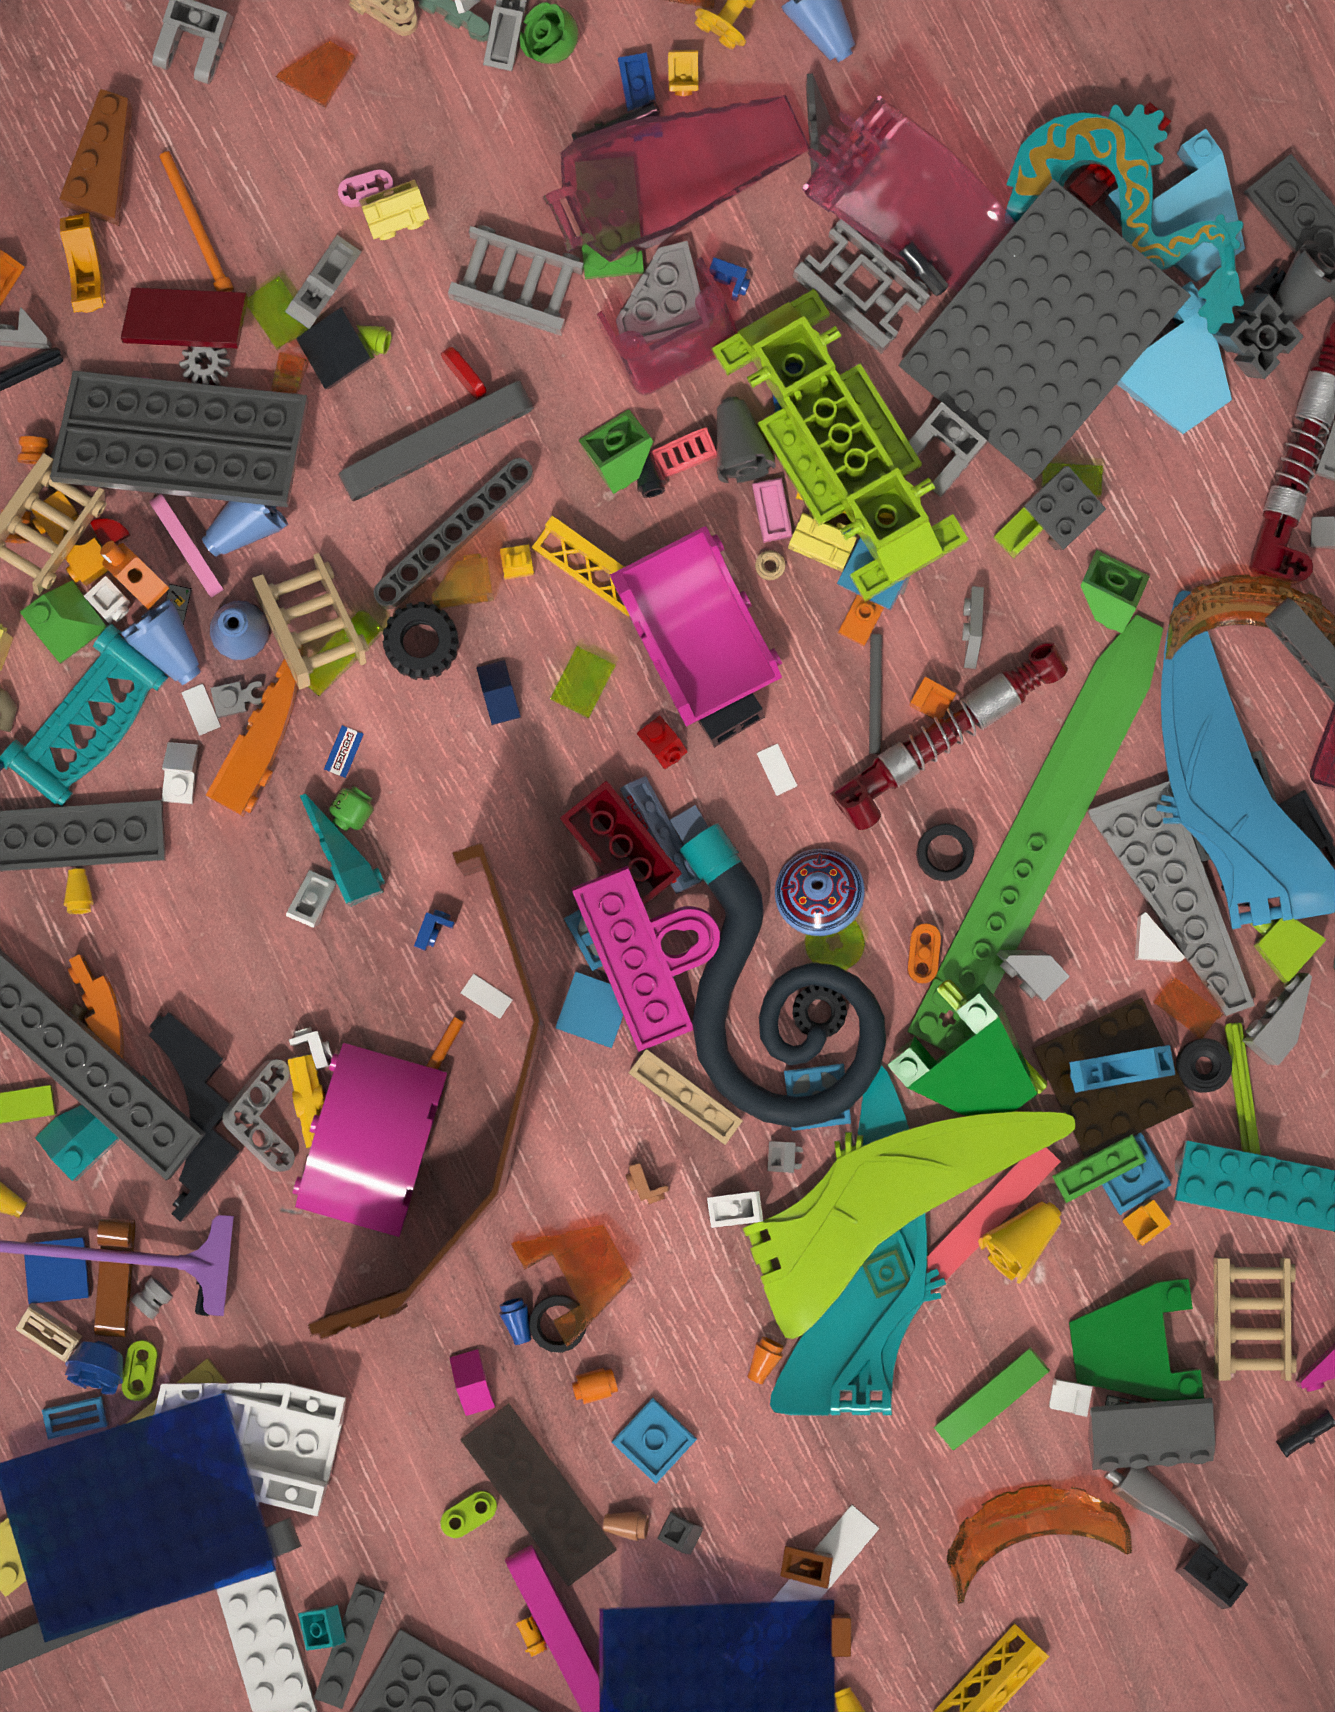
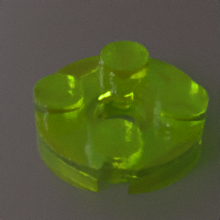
M855 920L843 930L831 935L811 936L806 934L804 941L806 955L812 962L836 965L844 970L849 969L859 961L865 947L863 932ZM835 934H838L840 936L839 941L843 943V947L831 951L829 949L830 944L826 942L827 937L833 938Z

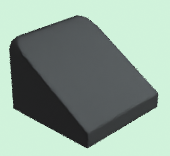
M670 1512L657 1539L681 1553L690 1555L703 1531V1527Z

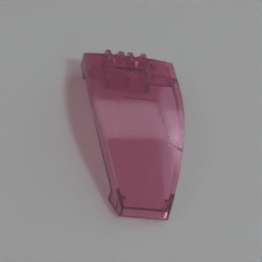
M880 95L857 120L846 112L841 111L838 117L845 125L851 128L846 134L832 125L827 128L828 133L839 141L838 144L822 134L819 138L821 144L831 150L827 157H824L819 151L812 148L808 151V155L819 164V167L802 188L806 196L905 262L906 260L898 252L909 242L914 241V244L929 261L931 259L934 261L932 265L947 281L948 287L959 292L1014 227L1016 222L986 185L965 163L937 138Z

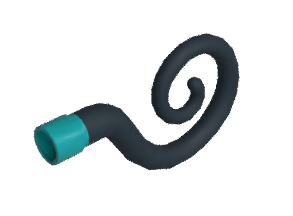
M719 823L695 836L680 849L681 854L700 880L705 881L725 910V920L720 932L718 949L708 961L698 986L692 1021L698 1060L718 1092L738 1109L763 1122L793 1128L825 1123L850 1109L868 1090L880 1070L886 1046L885 1017L875 995L858 976L831 964L812 962L793 967L774 981L763 999L758 1017L760 1039L771 1057L788 1065H796L809 1062L821 1052L827 1040L824 1028L819 1026L812 1027L808 1032L807 1039L801 1045L793 1046L784 1042L779 1034L778 1027L781 1007L787 998L799 988L815 985L827 987L843 994L854 1007L859 1018L860 1032L854 1061L847 1072L831 1087L815 1095L799 1097L772 1093L755 1084L738 1068L728 1051L725 1023L731 993L754 947L762 926L764 910L762 894L756 881L738 857L739 852Z

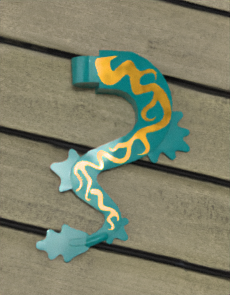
M1138 104L1131 115L1127 117L1118 105H1114L1108 118L1093 113H1072L1056 117L1036 129L1021 144L1006 184L1013 187L1005 213V223L1015 225L1053 179L1064 187L1065 181L1072 172L1083 165L1099 164L1107 167L1115 175L1119 188L1123 238L1159 269L1166 270L1174 266L1203 242L1212 243L1218 249L1222 267L1217 269L1206 285L1198 291L1199 297L1206 299V303L1199 309L1198 314L1200 317L1207 319V329L1210 334H1216L1224 323H1234L1235 317L1232 308L1234 306L1241 307L1245 303L1241 294L1240 279L1236 272L1235 250L1241 247V243L1236 237L1244 227L1243 222L1238 220L1228 223L1225 221V216L1219 214L1215 222H1197L1165 237H1158L1153 233V176L1151 166L1164 162V157L1154 149L1156 144L1166 140L1168 137L1166 131L1158 129L1159 124L1164 118L1163 111L1157 110L1149 115H1145L1144 106Z

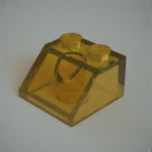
M469 554L463 556V561H457L431 595L433 604L437 605L440 609L494 601L490 566L487 557L481 558V554Z

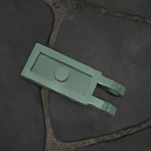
M417 0L420 2L418 6L430 14H434L436 11L445 16L444 21L452 27L459 29L462 26L468 29L470 38L477 39V42L488 41L490 25L486 20L483 21L481 17L469 10L459 14L454 1Z

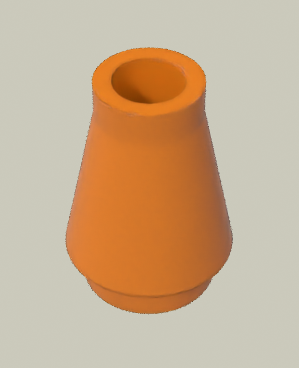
M762 1337L760 1342H756L747 1377L758 1384H764L765 1379L783 1357V1345L767 1337Z

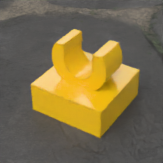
M529 544L500 549L505 580L534 575Z

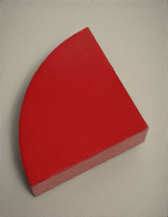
M102 518L90 522L102 546L109 541L118 543L131 536L128 530L115 520Z

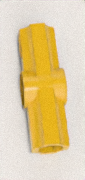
M312 1054L288 1059L294 1091H292L296 1115L300 1117L306 1148L311 1147L315 1134L310 1132L314 1115L320 1116L325 1101L324 1089L319 1083L318 1071Z

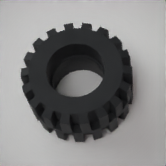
M418 602V604L414 605L409 603L403 609L398 608L395 611L396 614L393 617H389L387 627L383 630V648L391 665L400 674L407 675L414 680H417V678L430 680V677L442 675L441 672L451 667L452 661L457 657V649L459 648L458 633L453 620L444 610L439 609L437 605L432 603L431 605L425 602ZM416 625L431 626L437 632L439 638L436 650L424 658L412 657L406 652L403 645L405 634Z

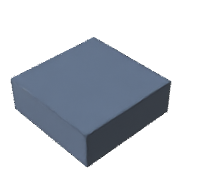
M696 805L670 819L672 826L684 845L709 828Z

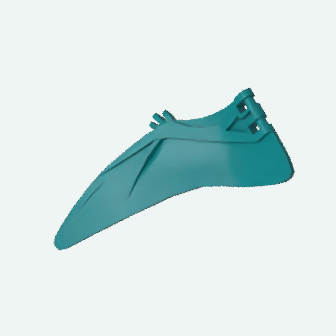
M882 1065L862 1098L858 1135H863V1146L890 1135L909 1130L907 1119L888 1072ZM926 1213L915 1218L880 1243L863 1263L838 1299L803 1334L772 1391L770 1406L774 1413L790 1416H841V1412H852L853 1416H871V1412H882L883 1416H892L894 1370L903 1338L923 1303L941 1299V1293L931 1294V1291L946 1285L944 1278L931 1283V1279L939 1275L937 1269L927 1273L928 1235ZM842 1392H852V1400H841ZM872 1392H882V1400H872Z

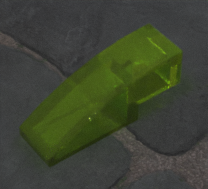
M359 610L351 619L357 635L363 634L368 649L383 634L384 628L365 610ZM344 629L337 632L318 654L348 643L349 640ZM350 654L312 669L313 672L309 674L310 686L308 687L317 696H321L358 660L356 654Z

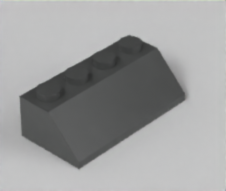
M1212 1398L1090 1407L1088 1443L1092 1470L1112 1471L1117 1468L1128 1467L1142 1469L1146 1466L1155 1465L1170 1467L1181 1463L1204 1464L1208 1461H1214L1215 1429Z

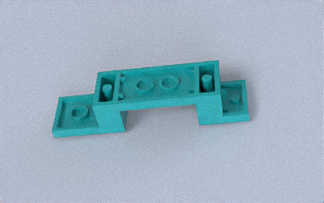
M1185 1140L1174 1197L1175 1201L1335 1232V1170Z

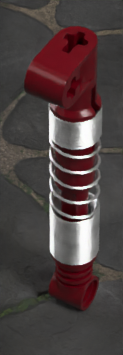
M1335 322L1324 332L1323 348H1321V354L1318 357L1319 361L1315 366L1311 367L1301 394L1295 417L1302 422L1301 429L1290 428L1292 432L1299 435L1296 442L1285 443L1288 446L1286 457H1281L1284 463L1281 472H1276L1279 475L1277 484L1271 486L1262 515L1264 523L1249 566V570L1288 585H1296L1303 582L1313 572L1311 558L1303 552L1288 548L1287 545L1292 530L1298 526L1304 511V505H1306L1307 501L1305 494L1310 492L1308 482L1315 478L1312 469L1314 465L1320 462L1317 457L1318 451L1324 449L1323 442L1317 437L1329 434L1328 428L1331 427L1335 416ZM1320 428L1326 429V433L1319 434ZM1316 441L1322 445L1321 448H1314ZM1279 520H1280L1279 528H1278L1276 537H1274V534H1275V531H1276L1278 522H1279ZM1284 555L1288 556L1285 565L1290 566L1296 562L1298 563L1297 568L1301 572L1295 575L1293 574L1294 569L1288 567L1282 573H1279Z
M1044 642L1037 645L1029 653L1028 663L1026 661L1021 663L1022 668L1018 665L1015 667L1016 672L1013 669L1011 671L1004 670L999 675L997 674L994 678H991V680L989 679L984 685L982 684V686H979V688L960 700L963 707L961 710L953 714L947 708V712L950 715L948 719L944 721L943 718L938 719L934 717L935 722L927 728L921 726L922 731L913 737L908 735L909 740L905 743H895L893 747L888 748L883 754L881 753L874 758L871 766L832 791L830 795L843 815L858 830H865L874 826L881 818V812L873 799L888 789H896L903 783L905 784L910 778L912 779V777L920 773V770L924 771L926 763L929 761L937 762L938 755L943 752L950 753V747L954 744L962 745L964 742L962 734L964 732L975 736V725L984 730L994 721L996 722L1006 713L1011 712L1016 706L1021 705L1025 701L1026 695L1029 694L1028 690L1032 692L1035 690L1034 686L1037 688L1041 686L1040 681L1045 684H1051L1063 678L1068 671V667L1053 642ZM973 727L974 733L970 732L969 729ZM958 736H960L961 742L957 740Z

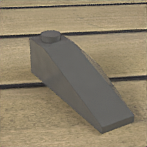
M813 73L807 74L806 97L812 198L848 196L849 187L854 186L853 168L848 169V159Z

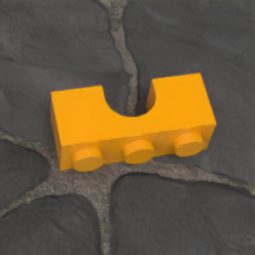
M60 491L55 492L43 501L74 521L79 517L78 512L69 499ZM32 509L31 511L35 518L31 521L41 534L47 532L52 541L59 545L68 530ZM95 538L86 544L74 545L65 558L70 565L65 569L75 583L81 580L85 586H88L108 572L102 565L105 559L100 554L102 546Z

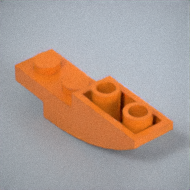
M78 954L69 959L72 967L68 968V971L74 983H80L83 987L85 994L81 996L89 1011L94 1009L95 1014L85 1018L88 1024L87 1027L123 1059V1022L113 987L108 976L103 975L95 979L84 956Z

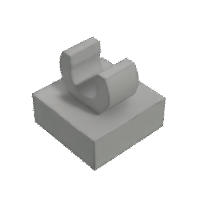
M769 1141L767 1171L794 1173V1169H801L802 1164L794 1163L795 1152H803V1148L795 1146L796 1143Z

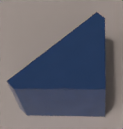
M505 660L477 667L491 724L496 725L521 718Z

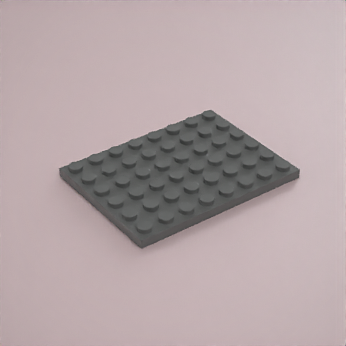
M1053 179L898 366L1035 481L1191 295Z

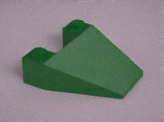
M984 983L962 999L956 1010L958 1015L973 1031L936 1061L918 1039L914 1037L894 1052L887 1064L906 1088L964 1116L1014 1112L1038 1094L1004 1007Z
M1183 1277L1153 1281L1070 1321L1069 1329L1076 1382L1159 1401L1203 1399L1204 1390L1200 1369L1188 1368L1170 1371L1163 1313L1193 1309L1189 1279Z

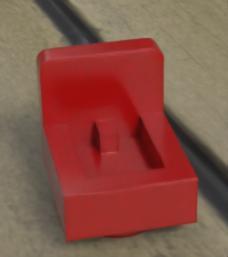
M660 715L636 733L663 769H667L672 764L677 763L687 753L680 738Z

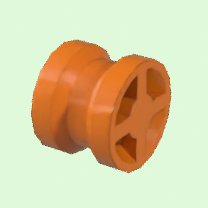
M35 436L19 437L21 453L18 454L17 461L35 465L42 454H45V449L49 446V440Z

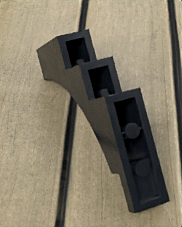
M168 1012L165 1016L161 1013L150 1025L153 1031L149 1036L162 1048L179 1074L188 1100L190 1120L206 1133L186 1158L179 1177V1181L190 1192L188 1194L185 1192L180 1194L172 1204L176 1209L171 1214L182 1222L239 1157L242 1151L215 1129L223 1120V1113L231 1102L207 1083L227 1059L175 1015Z

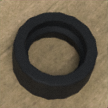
M944 823L933 826L923 834L918 842L916 851L918 865L926 875L934 880L945 882L955 880L967 872L973 862L974 847L972 840L966 831L956 825ZM949 835L956 838L961 844L963 850L962 860L955 868L941 870L933 866L929 861L927 854L928 846L937 836Z
M552 1295L544 1298L535 1306L530 1316L529 1328L533 1339L541 1348L549 1352L563 1353L573 1349L581 1342L586 1332L587 1318L584 1309L576 1300L566 1295ZM553 1306L568 1308L576 1319V1329L573 1335L561 1342L548 1339L542 1333L540 1327L543 1313Z

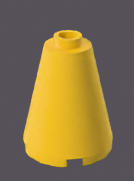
M1040 1201L985 1233L978 1240L981 1250L987 1247L991 1253L987 1258L999 1272L1011 1281L1017 1277V1283L1020 1284L1026 1279L1059 1228L1061 1212L1051 1202L1046 1204Z

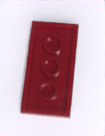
M131 287L121 340L125 344L238 349L248 303L247 293Z

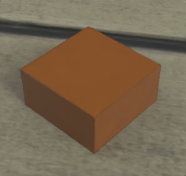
M830 1614V1652L832 1657H851L850 1614Z

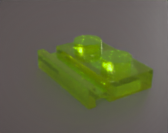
M279 276L248 297L247 307L276 350H279L280 347L290 343L309 330V328L285 312L294 298Z
M577 646L550 700L589 719L616 665Z

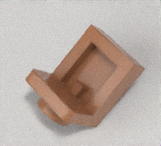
M637 1163L629 1166L630 1173L625 1174L631 1191L637 1190L641 1201L647 1199L648 1204H652L665 1199L664 1193L669 1191L667 1185L650 1191L641 1164Z

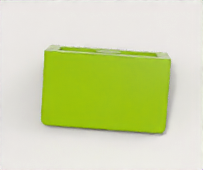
M1022 508L993 539L1015 559L1044 529L1025 508Z

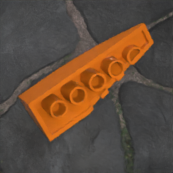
M301 645V648L298 650L301 657H303L304 646ZM285 659L276 673V677L279 679L276 683L272 682L263 694L261 703L264 706L262 709L257 708L256 711L252 712L248 719V733L246 735L239 734L206 793V796L242 817H244L246 812L251 814L259 800L255 795L260 786H267L273 775V771L270 768L282 744L294 708L298 686Z

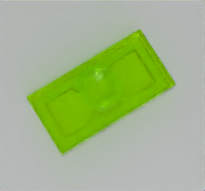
M1049 463L1042 471L1041 488L1064 466H1069L1095 497H1101L1103 466Z

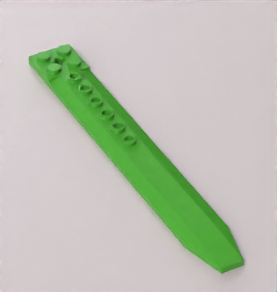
M1136 615L1126 626L1124 632L1120 633L1096 660L961 924L936 977L933 979L907 1030L908 1033L947 1052L973 1032L955 1009L939 994L937 989L945 980H952L967 996L984 983L994 995L1005 973L1000 966L1003 961L997 953L1000 950H1016L1150 688L1163 628ZM950 1010L953 1012V1018L956 1022L954 1025L948 1024L947 1027L941 1025L943 1020L939 1016L941 1012L946 1014Z

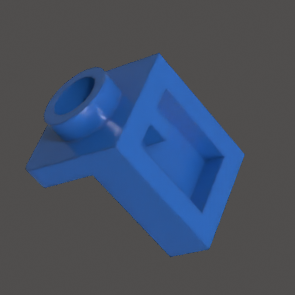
M713 257L709 274L713 275V279L725 285H730L731 282L736 283L731 300L737 302L739 295H746L751 279L746 278L747 269Z
M434 909L433 914L426 912L414 947L424 951L427 950L428 945L434 947L440 931L435 929L436 923L454 929L455 922L450 921L451 915Z

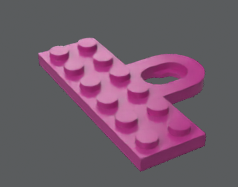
M628 865L572 887L573 895L638 1052L692 1031L691 1019L673 976L706 963L716 953L720 942V933L717 923L711 914L699 907L684 906L649 919ZM670 930H694L697 932L698 941L690 946L687 952L671 955L666 953L661 947L663 936Z

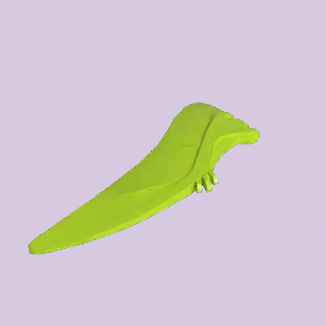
M1005 1112L972 1115L934 1122L902 1131L863 1146V1135H857L856 1145L852 1146V1132H845V1149L842 1150L840 1141H834L837 1160L825 1177L805 1197L783 1212L765 1219L763 1222H757L743 1228L745 1236L750 1238L752 1256L755 1264L760 1266L763 1274L760 1278L764 1285L765 1293L776 1322L785 1338L795 1339L808 1331L838 1299L857 1271L880 1243L915 1218L1068 1136L1075 1130V1119L1073 1116L1056 1112ZM767 1229L771 1240L763 1242L760 1232ZM778 1258L782 1269L774 1271L770 1260Z

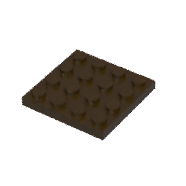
M1143 998L1033 1048L1062 1112L1073 1116L1075 1119V1130L1072 1133L1084 1158L1103 1150L1131 1134L1135 1135L1194 1107L1175 1065L1176 1075L1075 1092L1069 1062L1165 1046Z

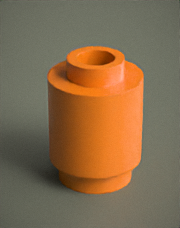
M600 1368L576 1375L577 1381L572 1383L576 1400L582 1399L583 1404L612 1397V1393L618 1392L612 1368L607 1370Z

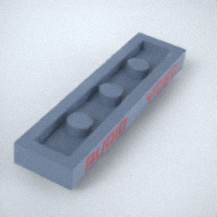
M644 776L621 787L620 791L633 814L681 871L682 875L671 884L675 893L678 894L700 883L702 880L698 878L681 854L680 849L683 847V844L647 777Z

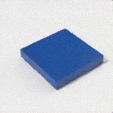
M85 1237L33 1242L86 1248ZM24 1254L29 1304L90 1298L87 1260Z

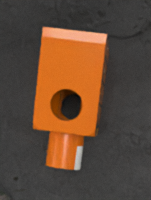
M109 541L101 548L100 554L105 558L102 565L147 609L169 589L124 543L117 545L114 541Z

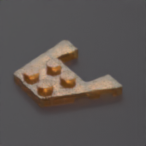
M604 1224L567 1231L566 1234L550 1237L546 1235L537 1237L535 1240L524 1242L520 1240L511 1243L524 1270L553 1255L577 1298L580 1306L553 1320L566 1347L575 1341L633 1279Z

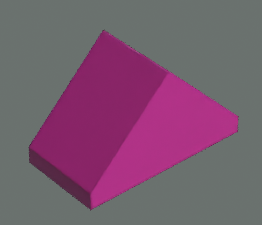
M479 1349L449 1357L456 1390L465 1415L468 1416L495 1408Z

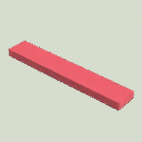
M1044 1148L1017 1162L928 1254L927 1273L935 1269L939 1272V1275L931 1279V1283L943 1278L946 1281L979 1247L978 1240L985 1233L999 1226L1055 1169L1061 1161L1048 1148Z

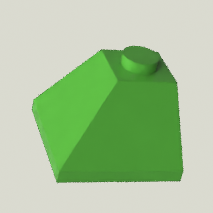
M628 409L579 439V442L603 481L614 494L639 479L653 440Z
M1096 550L1080 585L1095 621L1103 624L1108 629L1122 634L1138 606L1150 576Z
M73 581L43 594L20 611L39 639L60 664L98 637L107 628L106 624Z

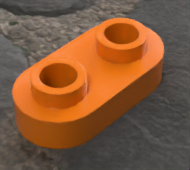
M931 924L918 925L910 935L907 972L914 982L920 984L932 981L938 972L941 935L939 930ZM923 933L928 934L931 938L930 943L927 945L920 942L919 938ZM919 963L927 965L928 971L926 974L922 975L917 972V965Z

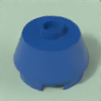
M82 1342L65 1362L67 1366L65 1375L68 1376L67 1380L81 1388L86 1389L87 1386L97 1389L102 1388V1394H115L118 1385L123 1383V1355L112 1349L113 1347L105 1342Z

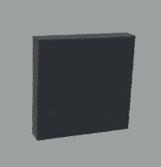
M340 307L296 338L324 389L332 388L375 358L346 307Z

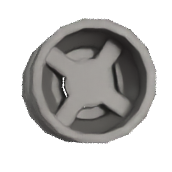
M151 1277L145 1283V1289L142 1292H137L131 1298V1301L147 1317L154 1319L159 1313V1308L162 1304H167L173 1298V1295L159 1281Z

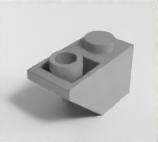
M1000 950L997 953L1003 961L1000 965L1001 968L1010 977L1013 978L1016 975L1022 981L1019 987L1031 999L1036 996L1045 1001L1070 977L1051 955L1042 950Z

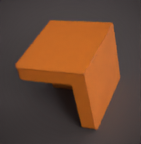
M924 677L909 706L932 719L934 717L940 719L944 717L956 693Z

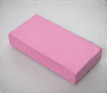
M782 478L752 483L763 543L792 538L793 534Z

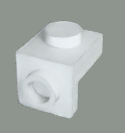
M106 576L84 595L108 623H111L113 620L118 622L129 612L127 607L131 602Z
M309 1027L294 1032L295 1038L289 1039L290 1046L308 1042L316 1069L330 1066L328 1059H332V1050L328 1041L323 1042L320 1031L312 1032V1028Z

